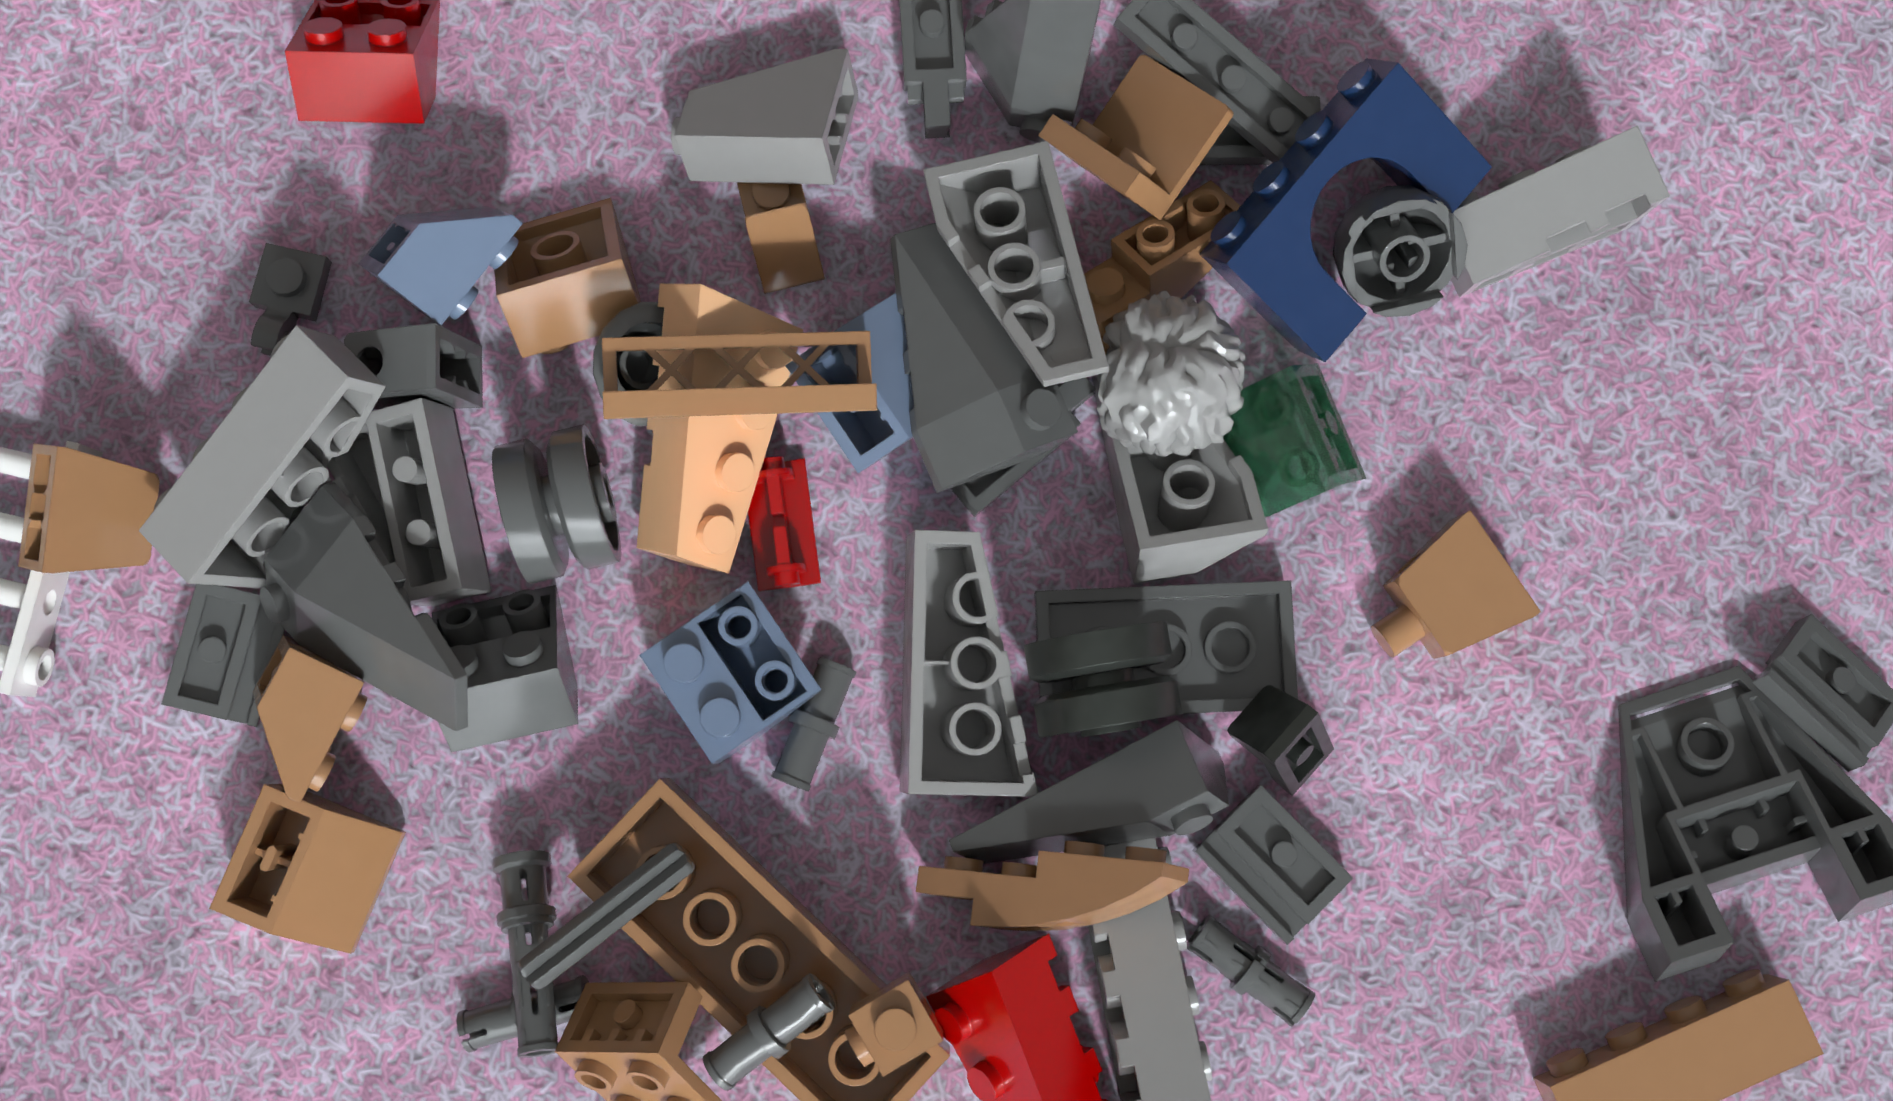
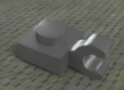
M269 243L265 244L249 303L255 308L265 310L258 318L251 337V345L262 348V354L271 356L275 345L291 333L297 324L298 318L317 321L332 264L327 256Z

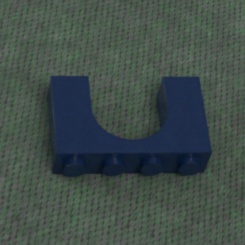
M1366 58L1363 62L1351 67L1339 80L1336 95L1322 111L1311 115L1301 124L1295 134L1296 142L1279 161L1268 165L1261 171L1253 183L1252 188L1254 191L1237 211L1227 214L1215 225L1210 235V243L1199 254L1294 348L1323 362H1326L1367 314L1323 269L1314 253L1311 241V218L1317 198L1326 183L1345 166L1358 160L1370 158L1382 168L1396 185H1412L1431 195L1437 196L1454 213L1492 168L1487 160L1398 62Z

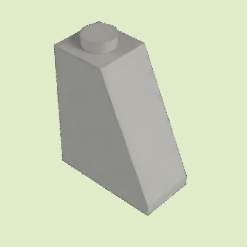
M833 49L690 90L681 117L674 119L671 128L673 151L676 155H681L689 181L834 185L858 101V90L848 49Z

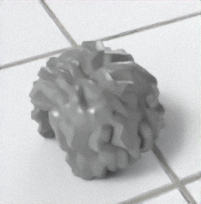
M1161 291L1158 295L1154 294L1151 296L1150 300L1142 298L1134 303H1129L1127 310L1114 315V322L1105 327L1106 333L1102 339L1109 345L1106 351L1109 372L1101 374L1098 388V398L1101 403L1097 405V411L1101 415L1100 423L1102 429L1106 431L1109 437L1119 440L1124 447L1134 445L1138 450H1142L1146 454L1152 455L1155 453L1157 456L1164 457L1172 453L1188 456L1193 449H1204L1210 443H1223V435L1231 431L1234 423L1230 415L1241 409L1244 397L1240 396L1245 377L1243 364L1245 353L1239 348L1241 345L1239 336L1234 333V330L1226 321L1216 315L1209 302L1203 300L1197 303L1194 295H1190L1184 300L1179 297L1170 296L1167 291Z

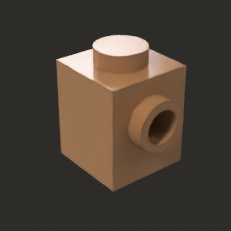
M910 971L853 1004L848 1014L853 1026L844 1030L853 1051L862 1065L866 1067L875 1062L883 1077L943 1041V1029Z

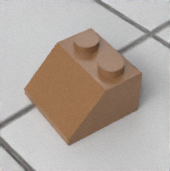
M611 198L523 223L514 234L519 240L517 247L499 268L494 269L496 296L522 358L539 353L554 354L566 349L570 344L600 336L603 328L620 311L641 302Z

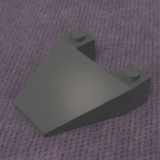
M1740 666L1628 701L1618 706L1627 922L1655 982L1715 963L1734 943L1731 933L1712 896L1713 893L1808 863L1838 922L1893 904L1892 820L1791 718L1752 683L1753 679ZM1738 683V686L1711 695H1707L1674 707H1670L1637 719L1631 720L1630 718L1725 686Z

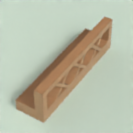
M870 331L602 338L604 419L877 411L876 383L872 384ZM856 345L857 384L830 385L810 365L828 346ZM818 346L805 360L791 348ZM779 347L799 366L781 386L763 387L744 369L745 365L761 348ZM751 348L739 362L724 350ZM712 349L733 368L715 388L696 389L677 371L679 366L694 350ZM660 350H684L672 364H669L657 352ZM646 351L665 371L648 390L618 391L617 352ZM804 372L818 384L792 386ZM737 374L752 386L725 388ZM670 376H673L685 388L658 390Z

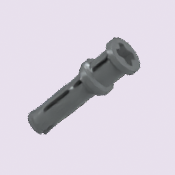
M542 850L511 852L495 857L492 860V871L500 875L503 910L496 915L497 926L501 927V932L508 934L512 993L519 1047L517 1048V1055L521 1058L555 1054L559 1043L556 1026L554 981L546 987L536 990L538 1014L535 1015L532 1012L530 984L523 977L518 967L521 958L549 937L548 929L554 926V921L557 918L556 908L549 905L546 869L552 864L551 854ZM522 879L526 880L528 900H523ZM531 933V945L526 944L525 934Z

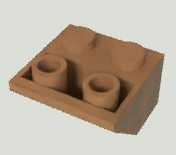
M283 635L253 690V696L286 796L300 803L308 788L318 792L323 786L336 759V756L330 753L332 742L340 728L347 732L353 729L365 707L368 697L361 694L364 684L362 679L298 645L294 639Z
M264 784L209 909L272 935L345 953H354L406 832L306 791L301 802L297 803L287 798L283 784Z

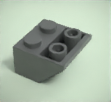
M556 585L534 590H520L511 595L471 604L461 603L448 609L432 612L431 619L467 673L468 727L454 731L439 723L451 752L578 724L577 682Z

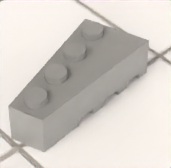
M296 325L289 335L282 338L275 345L271 353V359L251 385L243 389L236 396L232 403V410L212 436L204 440L196 448L192 462L179 479L157 499L154 511L139 529V532L189 584L247 588L266 586L264 558L320 487L331 483L332 479L329 477V472L326 469L332 457H338L350 450L386 385L336 336Z
M914 530L906 537L899 792L1027 797H1032L1038 793L1035 776L1031 772L1025 746L1027 740L1021 715L1018 714L1010 679L1012 673L1007 651H1004L997 621L998 611L980 532Z
M1155 838L1105 845L1104 857L1125 859L1126 846L1144 847L1167 851L1166 863L1172 864L1168 847L1157 848ZM1167 895L1130 914L1098 924L1088 925L1120 1101H1211L1207 1081L1212 1080L1209 1056L1205 1042L1198 1041L1193 1017L1200 1014L1197 992L1192 976L1185 977L1180 956V951L1187 950L1186 934L1180 911L1171 912Z

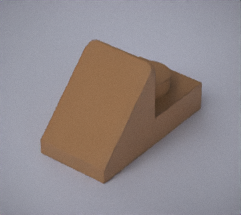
M737 182L745 214L744 219L764 294L824 280L825 277L802 184Z

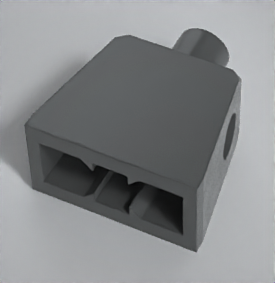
M436 323L351 332L346 335L344 345L386 385L374 409L379 410L419 398L427 399L453 409L483 408L481 345Z

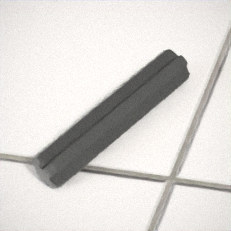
M668 844L521 958L518 967L523 977L536 990L546 987L690 875L695 868L690 856L679 844Z

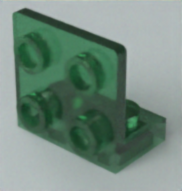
M1318 363L1289 366L1241 390L1240 396L1244 397L1243 406L1236 413L1230 415L1234 423L1231 431L1223 435V439L1236 457L1241 455L1251 469L1265 518L1320 494L1343 489L1366 479Z

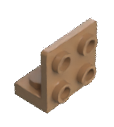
M1140 55L1092 125L1081 118L1075 128H1073L1053 114L1038 136L1161 221L1233 117V111L1226 104L1150 57Z
M689 982L586 983L555 1050L576 1071L574 1076L580 1084L598 1092L606 1101H722L678 1056L703 997Z

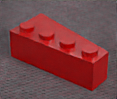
M1049 933L981 960L926 996L935 1013V1017L943 1029V1037L953 1045L967 1071L969 1086L981 1101H1108L1101 1099L1096 1086L1102 1068L1093 1047H1084L1080 1044L1070 1019L1071 1015L1079 1011L1070 986L1061 985L1058 987L1048 961L1057 956Z

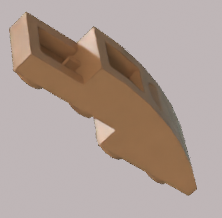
M1212 180L1173 202L1161 221L1151 215L1112 238V257L1084 273L1101 340L1106 333L1105 327L1114 322V315L1127 310L1129 303H1134L1142 298L1150 300L1151 296L1154 294L1158 295L1161 291H1167L1170 296L1182 298L1213 268L1199 254L1210 243V235L1215 225L1227 214L1237 211L1240 205ZM1102 340L1106 355V351L1109 348V345Z
M1065 841L1064 853L1039 851L1037 865L1002 862L1001 874L982 872L984 863L982 860L945 856L944 868L919 866L916 892L973 900L971 926L1030 932L1066 930L1098 924L1130 914L1150 905L1188 883L1189 869L1166 863L1167 851L1126 846L1125 859L1104 857L1105 845Z

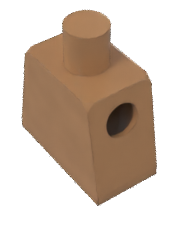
M33 443L18 567L41 573H63L148 564L151 558L152 545L139 532V529L154 511L160 484L158 474L68 447Z
M1470 510L1449 521L1383 585L1398 608L1373 624L1371 631L1382 649L1392 658L1420 640L1431 657L1436 659L1453 654L1529 620L1541 613V611Z

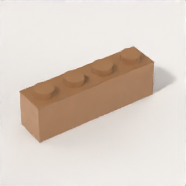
M1753 969L1727 978L1722 983L1725 992L1703 1001L1701 996L1695 995L1669 1004L1664 1008L1667 1018L1645 1028L1642 1022H1632L1611 1030L1605 1035L1608 1044L1585 1054L1583 1048H1574L1561 1052L1547 1060L1546 1064L1549 1071L1537 1075L1533 1079L1543 1101H1720L1824 1053L1790 980L1769 974L1762 975L1759 969Z

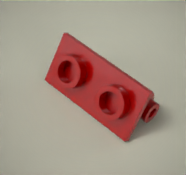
M782 456L764 458L748 510L758 592L821 584L805 458L785 461Z

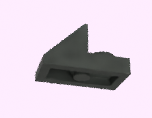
M1272 685L1265 686L1227 729L1232 738L1264 763L1271 778L1291 796L1297 792L1334 750L1319 713L1305 702Z

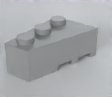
M1638 125L1592 147L1588 145L1576 149L1556 160L1555 164L1536 173L1534 169H1528L1502 181L1498 185L1499 190L1479 198L1477 192L1470 193L1453 213L1462 223L1468 247L1465 267L1458 280L1453 275L1451 281L1460 298L1626 230L1670 197Z
M419 398L371 411L350 450L338 457H332L327 467L335 479L331 483L334 482L354 502L375 529V539L368 543L381 564L386 565L396 562L406 578L403 587L411 605L436 606L491 592L453 408Z

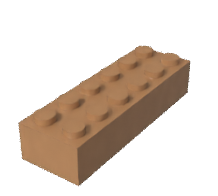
M660 778L567 876L595 902L668 844H679L690 856L695 866L693 872L621 927V929L676 982H689L703 996L700 1005L731 1035L747 1024L746 1016L758 1006L769 1007L800 983L807 974L815 975L830 992L835 1002V1009L830 1013L824 1014L791 1040L792 1048L781 1058L778 1059L771 1056L762 1063L800 1101H909L950 1057V1045L943 1039L941 1043L884 1077L875 1062L864 1067L853 1051L844 1030L853 1026L848 1014L853 1004L887 984L671 778Z

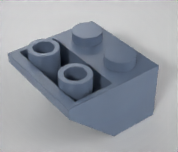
M490 207L397 215L359 262V265L419 312L442 325L449 316L454 320L458 319L471 306L479 292L473 285L488 266L497 269L510 257L519 242L514 234L523 223L512 214Z
M896 293L833 331H870L872 384L876 383L877 411L817 412L857 473L877 463L913 438L909 411L914 408L911 375L905 374L903 353L908 350L904 316L898 312ZM856 345L828 346L810 366L830 385L857 384ZM812 346L799 356L805 360L818 346ZM793 361L785 365L791 374L799 367ZM805 372L796 380L799 386L818 385Z
M746 582L639 655L712 764L722 763L776 726L822 690L749 582Z

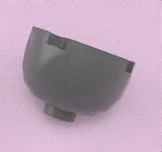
M1412 185L1385 186L1363 195L1346 211L1335 232L1333 257L1343 286L1357 303L1359 302L1364 306L1370 307L1373 313L1384 317L1411 316L1434 306L1444 296L1440 291L1448 285L1453 275L1458 280L1465 267L1468 244L1462 223L1437 196L1431 195Z

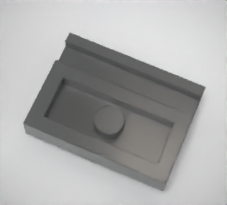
M195 585L161 705L257 727L260 716L254 700L253 690L285 630L280 623L273 624L268 619L262 607L260 595L226 586Z
M1810 614L1794 623L1767 660V667L1753 679L1752 683L1849 772L1867 763L1869 760L1867 755L1870 750L1880 744L1892 726L1893 689L1818 619Z
M1257 785L1192 850L1286 945L1353 879L1262 785Z

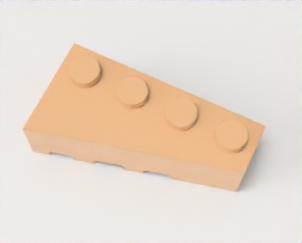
M659 284L658 307L664 308L662 336L803 333V329L705 285ZM779 347L761 348L745 365L744 369L763 387L781 386L790 375L785 365L792 360ZM791 347L795 352H797L798 347ZM751 348L724 350L739 362ZM697 349L679 366L677 371L696 389L715 388L733 368L712 349ZM660 350L657 352L669 364H672L684 350ZM653 359L652 365L659 366V378L665 369ZM737 374L725 388L752 386ZM670 376L658 390L685 388L673 376ZM778 414L648 418L647 430H652L653 433L651 463L645 464L643 468L637 548L689 566L729 574Z

